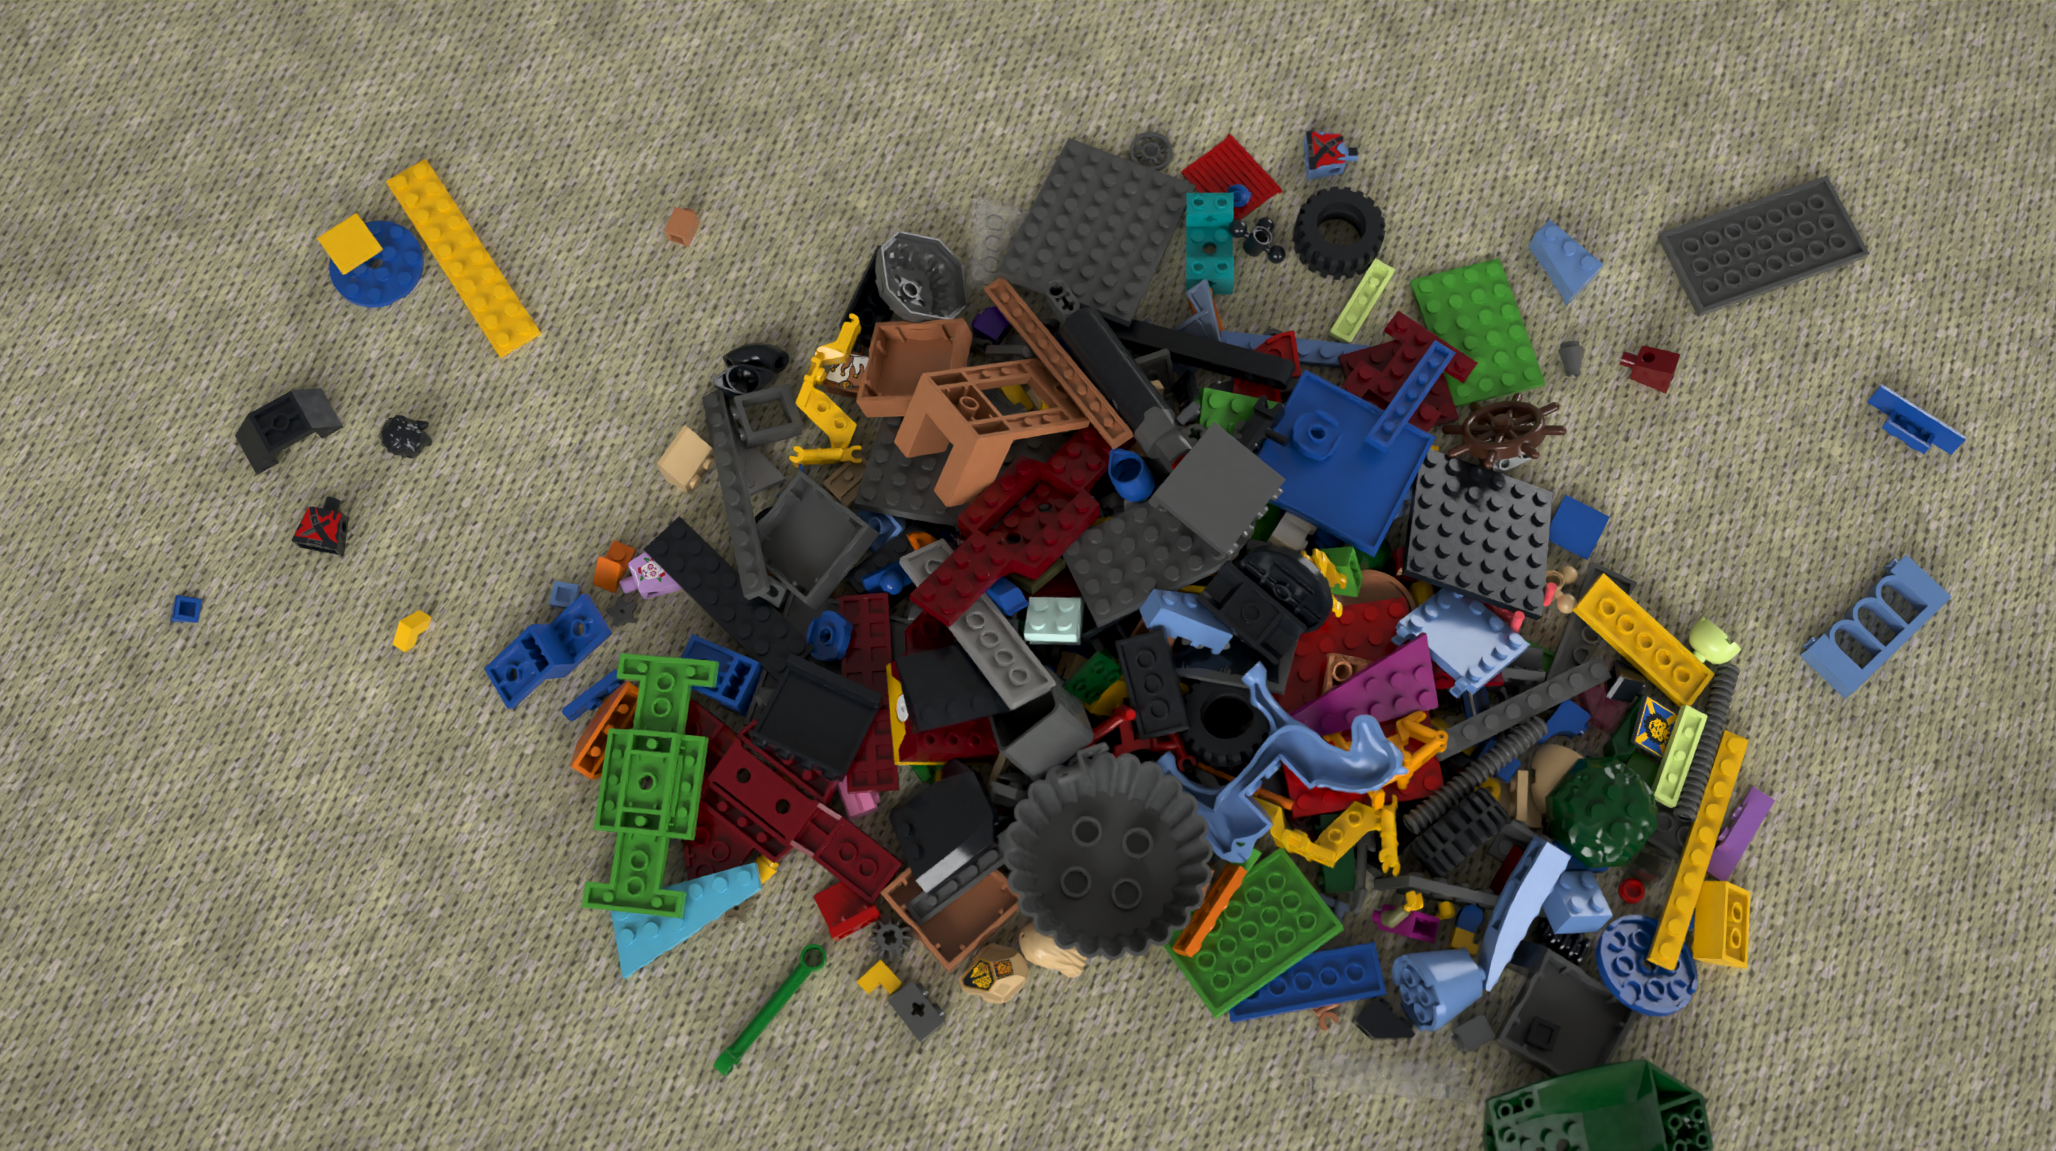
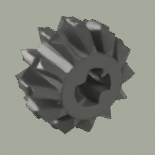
M892 916L888 917L887 925L884 924L882 919H879L878 923L881 928L871 927V931L877 934V936H870L868 938L869 942L876 943L871 947L872 952L880 950L878 955L880 959H883L888 952L889 961L894 960L893 953L896 952L898 957L902 959L904 956L900 949L903 948L906 951L911 949L904 941L910 942L913 940L912 935H904L910 931L909 925L901 928L903 924L901 918L893 925ZM891 932L895 933L894 936L897 941L894 944L891 942V945H887V940L884 938L885 935H891Z

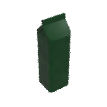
M1641 694L1633 702L1603 746L1604 757H1616L1623 763L1636 749L1637 746L1630 741L1644 694Z

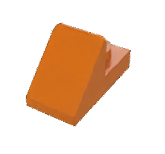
M613 540L605 558L602 556L598 557L593 585L615 594L620 585L619 581L623 579L629 567L628 563L633 560L637 552L636 549Z

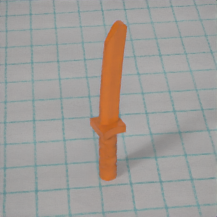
M1201 762L1197 765L1198 768L1228 782L1235 779V777L1215 770ZM1262 784L1252 794L1254 797L1265 799L1288 810L1292 809L1294 803L1291 799H1287L1264 788L1262 789Z

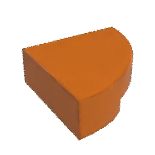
M922 531L906 534L914 551L938 541L932 535Z

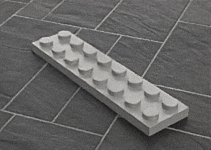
M942 538L900 557V565L918 587L953 553V550ZM986 593L952 626L948 627L1011 710L1050 691L1053 686L1055 687L1056 682Z

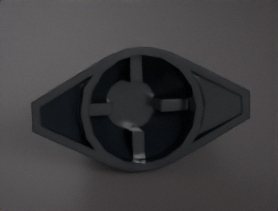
M737 364L713 379L715 388L723 391L728 399L733 400L735 396L760 391L774 378V374L770 369L748 364Z

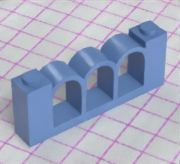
M1907 555L1900 560L1894 558L1884 567L1887 572L1882 576L1883 579L1871 586L1867 598L1861 599L1847 610L1844 620H1840L1829 627L1819 638L1811 637L1802 646L1805 651L1800 656L1843 698L1854 693L1952 597ZM1887 586L1896 590L1918 613L1906 623L1884 602L1881 596V587ZM1859 608L1872 611L1896 634L1883 645L1860 623L1858 619ZM1842 630L1849 633L1873 657L1860 668L1838 647L1834 638L1835 631Z

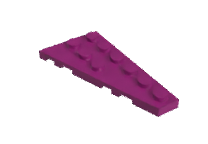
M1424 632L1418 634L1414 640L1405 645H1400L1395 649L1396 651L1383 659L1379 658L1347 678V681L1337 687H1332L1323 696L1314 701H1309L1289 715L1309 727L1319 736L1352 729L1351 725L1355 717L1359 715L1373 716L1378 722L1409 715L1416 711L1438 708L1427 634Z

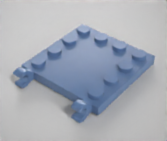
M1443 588L1401 619L1395 627L1398 634L1391 639L1399 647L1408 639L1412 641L1418 634L1426 633L1430 658L1456 680V685L1449 690L1456 698L1466 690L1472 695L1530 646L1527 641L1485 607L1482 602Z

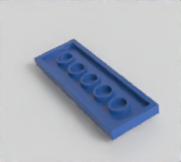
M1375 942L1307 955L1229 1010L1231 1023L1385 996L1386 989Z

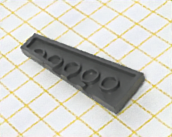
M1592 562L1588 567L1576 601L1578 603L1598 576L1603 573L1628 596L1631 595L1637 582ZM1574 611L1569 615L1544 682L1589 661L1603 640Z

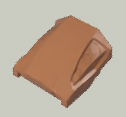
M1327 653V666L1321 696L1326 694L1332 687H1337L1347 681V678L1367 667L1373 661L1343 654Z

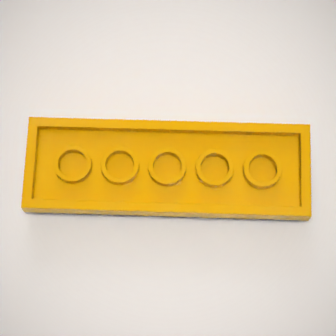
M1604 573L1598 576L1572 609L1679 708L1683 705L1691 707L1715 675Z

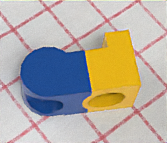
M1467 905L1458 912L1447 949L1465 947L1470 957L1476 955L1479 945L1472 943L1476 927L1483 920V913L1479 907Z

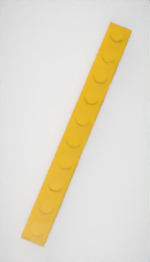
M1727 730L1722 732L1720 741L1717 744L1718 748L1715 751L1716 755L1713 758L1714 761L1711 765L1712 768L1709 772L1710 775L1707 779L1706 789L1702 793L1703 799L1700 800L1701 805L1698 807V814H1696L1697 819L1691 823L1646 959L1670 971L1676 967L1749 740Z

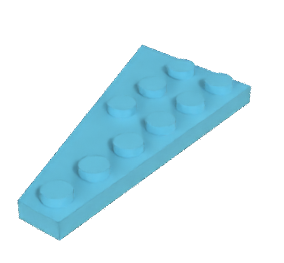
M754 862L662 888L663 890L687 892L683 918L611 911L623 979L630 977L643 966L649 965L655 958L666 951H670L700 931L703 926L712 920L715 921L724 912L739 905L763 889L758 864Z

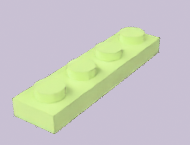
M1375 259L1332 327L1329 336L1342 343L1351 344L1396 269Z
M1688 705L1681 706L1652 786L1655 800L1670 808L1677 805L1708 717Z

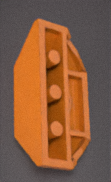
M625 681L604 700L577 741L570 767L591 780L602 776L609 728L633 729L639 688L629 681Z

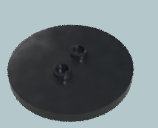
M1262 545L1249 551L1240 562L1238 569L1307 626L1303 633L1319 629L1329 618L1333 609V595L1330 586L1320 570L1303 555L1283 546Z

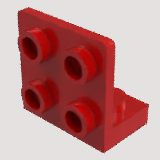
M842 881L814 895V899L835 942L882 919L875 903L873 905L869 904Z

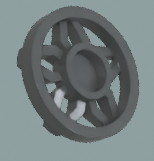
M1145 132L1138 135L1132 141L1129 152L1132 162L1145 166V160L1149 161L1146 167L1160 171L1171 161L1172 145L1160 133ZM1152 138H1157L1162 142L1154 143ZM1142 140V146L1135 147ZM1162 145H1166L1163 149H1160L1159 147ZM1168 149L1169 154L1166 159L1165 156L1161 153H1164ZM1139 150L1142 151L1141 154H1138V153H1134V152H1133V151H1139ZM1135 157L1142 158L1141 163H1139ZM1161 158L1164 162H1159L1157 159ZM1153 161H1154V163H1155L1156 165H1158V166L1151 167Z

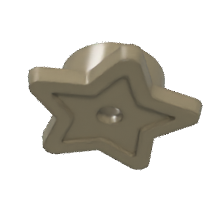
M743 901L737 905L739 907L738 910H734V907L730 908L725 913L724 921L727 923L737 919L742 923H746V913L754 903Z

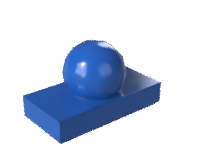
M900 560L861 577L866 594L888 592L889 595H897L904 586L913 583L900 565Z

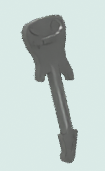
M1375 830L1368 831L1353 845V850H1357L1355 889L1352 891V904L1349 909L1354 914L1360 913L1367 894V889H1365L1368 850L1374 852L1376 849Z

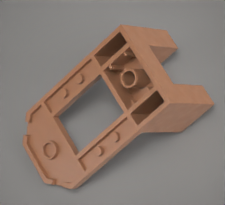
M1037 358L922 373L894 443L906 458L945 452L949 442L953 444L950 455L934 488V492L946 507L972 503L995 481L1013 440L1087 428L1090 421L1042 362ZM1028 383L1049 409L1002 416L981 390Z

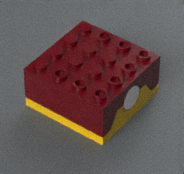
M907 652L902 656L915 654L919 652ZM895 660L886 665L895 765H946L954 758L963 761L965 765H987L997 760L1000 751L997 747L989 717L912 734Z

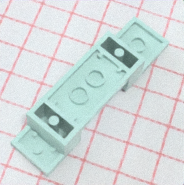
M1083 596L1071 598L1030 597L1024 630L1025 641H1030V644L1081 645L1086 606Z

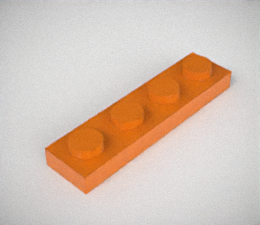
M1228 863L1225 865L1205 896L1203 904L1196 910L1188 926L1184 928L1173 945L1172 949L1175 952L1192 958L1199 951L1203 939L1214 928L1216 919L1227 908L1229 899L1235 890L1241 886L1243 878L1247 873L1243 867Z

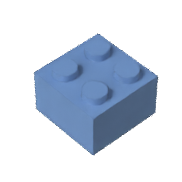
M1592 871L1562 872L1554 884L1553 891L1542 904L1554 934L1598 932L1613 916Z

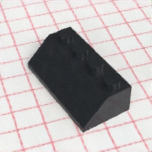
M915 520L899 535L892 538L845 576L847 584L857 595L866 594L861 580L862 576L900 560V557L914 552L906 536L908 533L922 531L940 540V537L928 522ZM914 582L904 586L897 595H889L890 609L917 588Z

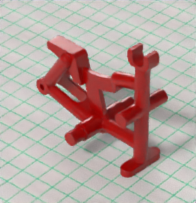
M1120 705L1113 709L1112 716L1092 730L1094 734L1093 742L1086 747L1096 745L1095 742L1119 725L1121 743L1113 746L1112 751L1116 759L1122 754L1140 749L1150 748L1154 753L1175 750L1178 757L1175 763L1180 770L1185 771L1182 766V762L1185 759L1189 761L1191 766H1196L1195 758L1187 755L1178 732L1168 734L1170 740L1157 742L1153 738L1142 741L1140 738L1134 740L1131 720L1136 717V713L1132 710L1131 705Z

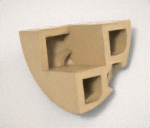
M1541 744L1531 765V768L1536 771L1535 783L1531 784V791L1539 814L1547 813L1546 795L1577 759L1584 758L1583 756L1571 749L1555 744Z

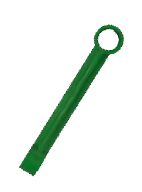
M809 944L803 948L800 954L801 962L733 1044L727 1047L717 1058L713 1067L724 1077H727L734 1069L733 1064L737 1066L744 1053L812 972L821 970L826 965L827 955L820 945ZM812 949L821 951L823 955L822 962L817 967H809L804 961L805 953Z

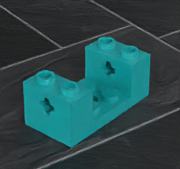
M1187 193L1186 292L1204 279H1207L1209 287L1212 289V294H1233V236L1229 233V225L1233 221L1234 193ZM1213 246L1216 251L1213 254H1206L1203 248Z

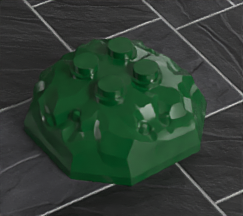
M1616 757L1577 759L1545 797L1548 833L1587 868L1626 866L1633 856L1644 847L1658 826L1656 815L1658 808L1655 805L1654 791L1643 781L1642 777L1620 762Z

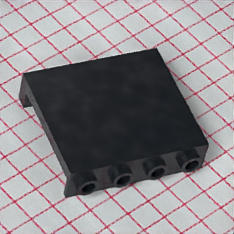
M790 653L786 661L787 668L754 730H749L748 732L750 740L759 749L765 750L769 748L775 751V755L783 760L788 761L790 758L799 762L798 765L807 771L814 769L821 772V776L831 782L836 780L843 782L883 704V694Z

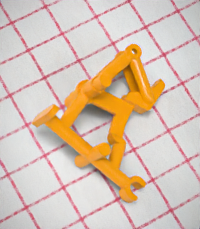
M1416 711L1396 722L1397 734L1387 738L1403 753L1402 766L1408 769L1409 772L1407 774L1394 775L1382 787L1397 781L1399 789H1406L1414 771L1438 752L1446 750L1447 732L1442 730L1436 731L1419 724L1426 717L1423 711ZM1342 731L1323 736L1326 741H1333L1336 747L1349 752L1352 741L1345 742L1341 736ZM1409 737L1426 743L1412 755L1408 751H1404L1403 746L1408 744ZM1382 787L1377 791L1367 792L1372 799V807L1375 811L1380 810L1384 806L1385 792L1382 790Z

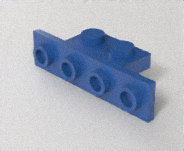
M1883 384L1867 401V403L1888 415L1881 428L1922 454H1925L1931 444H1934L1952 455L1967 438Z

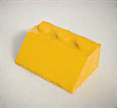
M1703 881L1694 915V940L1691 944L1693 959L1704 963L1747 969L1750 891L1727 881Z

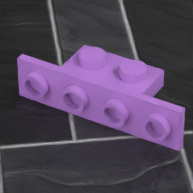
M1753 786L1750 788L1740 806L1737 805L1730 814L1729 818L1731 821L1728 826H1724L1718 834L1717 839L1719 841L1714 847L1706 871L1707 874L1718 881L1728 880L1773 805L1774 799Z

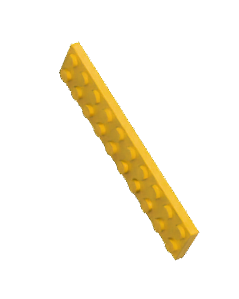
M426 158L386 181L387 185L499 357L506 356L541 335L539 329Z

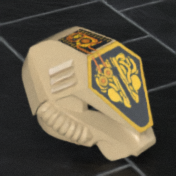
M990 943L978 950L972 958L973 964L958 978L963 992L972 995L978 994L984 1001L1000 1004L1009 1002L1023 988L1028 979L1029 968L1026 958L1018 950Z

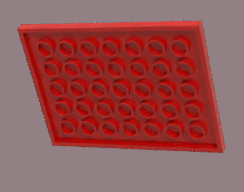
M1400 597L1343 606L1340 617H1336L1335 612L1332 611L1329 618L1319 629L1309 633H1302L1297 642L1284 695L1271 693L1276 702L1285 712L1290 714L1309 701L1318 699L1321 696L1324 683L1327 653L1359 657L1374 662L1396 651L1395 649L1398 646L1391 639L1398 634L1395 628L1398 622L1409 614L1406 598ZM1408 639V640H1407L1406 642H1404L1403 644L1405 645V644L1409 643L1410 640ZM1429 710L1423 711L1426 717L1419 724L1432 729ZM1408 715L1378 722L1384 736L1389 738L1396 735V722ZM1352 729L1342 731L1341 736L1345 742L1352 741ZM1409 737L1408 744L1403 746L1404 751H1408L1412 755L1426 743ZM1326 741L1327 743H1329V744L1335 746V744L1333 743V741H1331V742ZM1436 755L1413 772L1406 789H1399L1397 781L1382 787V790L1385 792L1384 805L1392 804V795H1396L1399 803L1426 799L1429 795H1433L1434 791H1440L1439 788L1442 785L1444 786ZM1282 761L1288 797L1294 801L1291 809L1292 819L1345 811L1355 801L1372 807V799L1367 792L1359 794L1317 786L1309 789Z

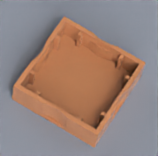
M964 318L930 320L926 322L898 321L876 323L869 347L868 363L863 372L856 399L865 416H905L922 373L965 368L973 335Z
M910 867L880 892L884 900L905 924L909 925L912 932L949 974L1019 912L1018 898L1020 895L1010 890L1008 879L998 870L992 872L921 926L918 925L905 906L924 891L915 881Z

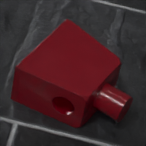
M1644 345L1641 346L1638 355L1624 351L1619 365L1632 369L1630 379L1667 394L1680 354Z

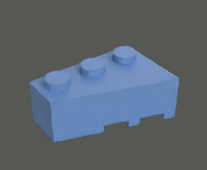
M1551 220L1534 234L1529 244V248L1543 270L1545 269L1566 306L1598 275L1604 265Z
M1160 589L1152 590L1145 603L1139 609L1147 629L1155 631L1165 628L1168 637L1176 639L1177 636L1188 639L1190 640V645L1197 647L1201 644L1209 647L1213 654H1219L1232 638L1233 633L1219 622L1215 615L1195 600L1199 595Z

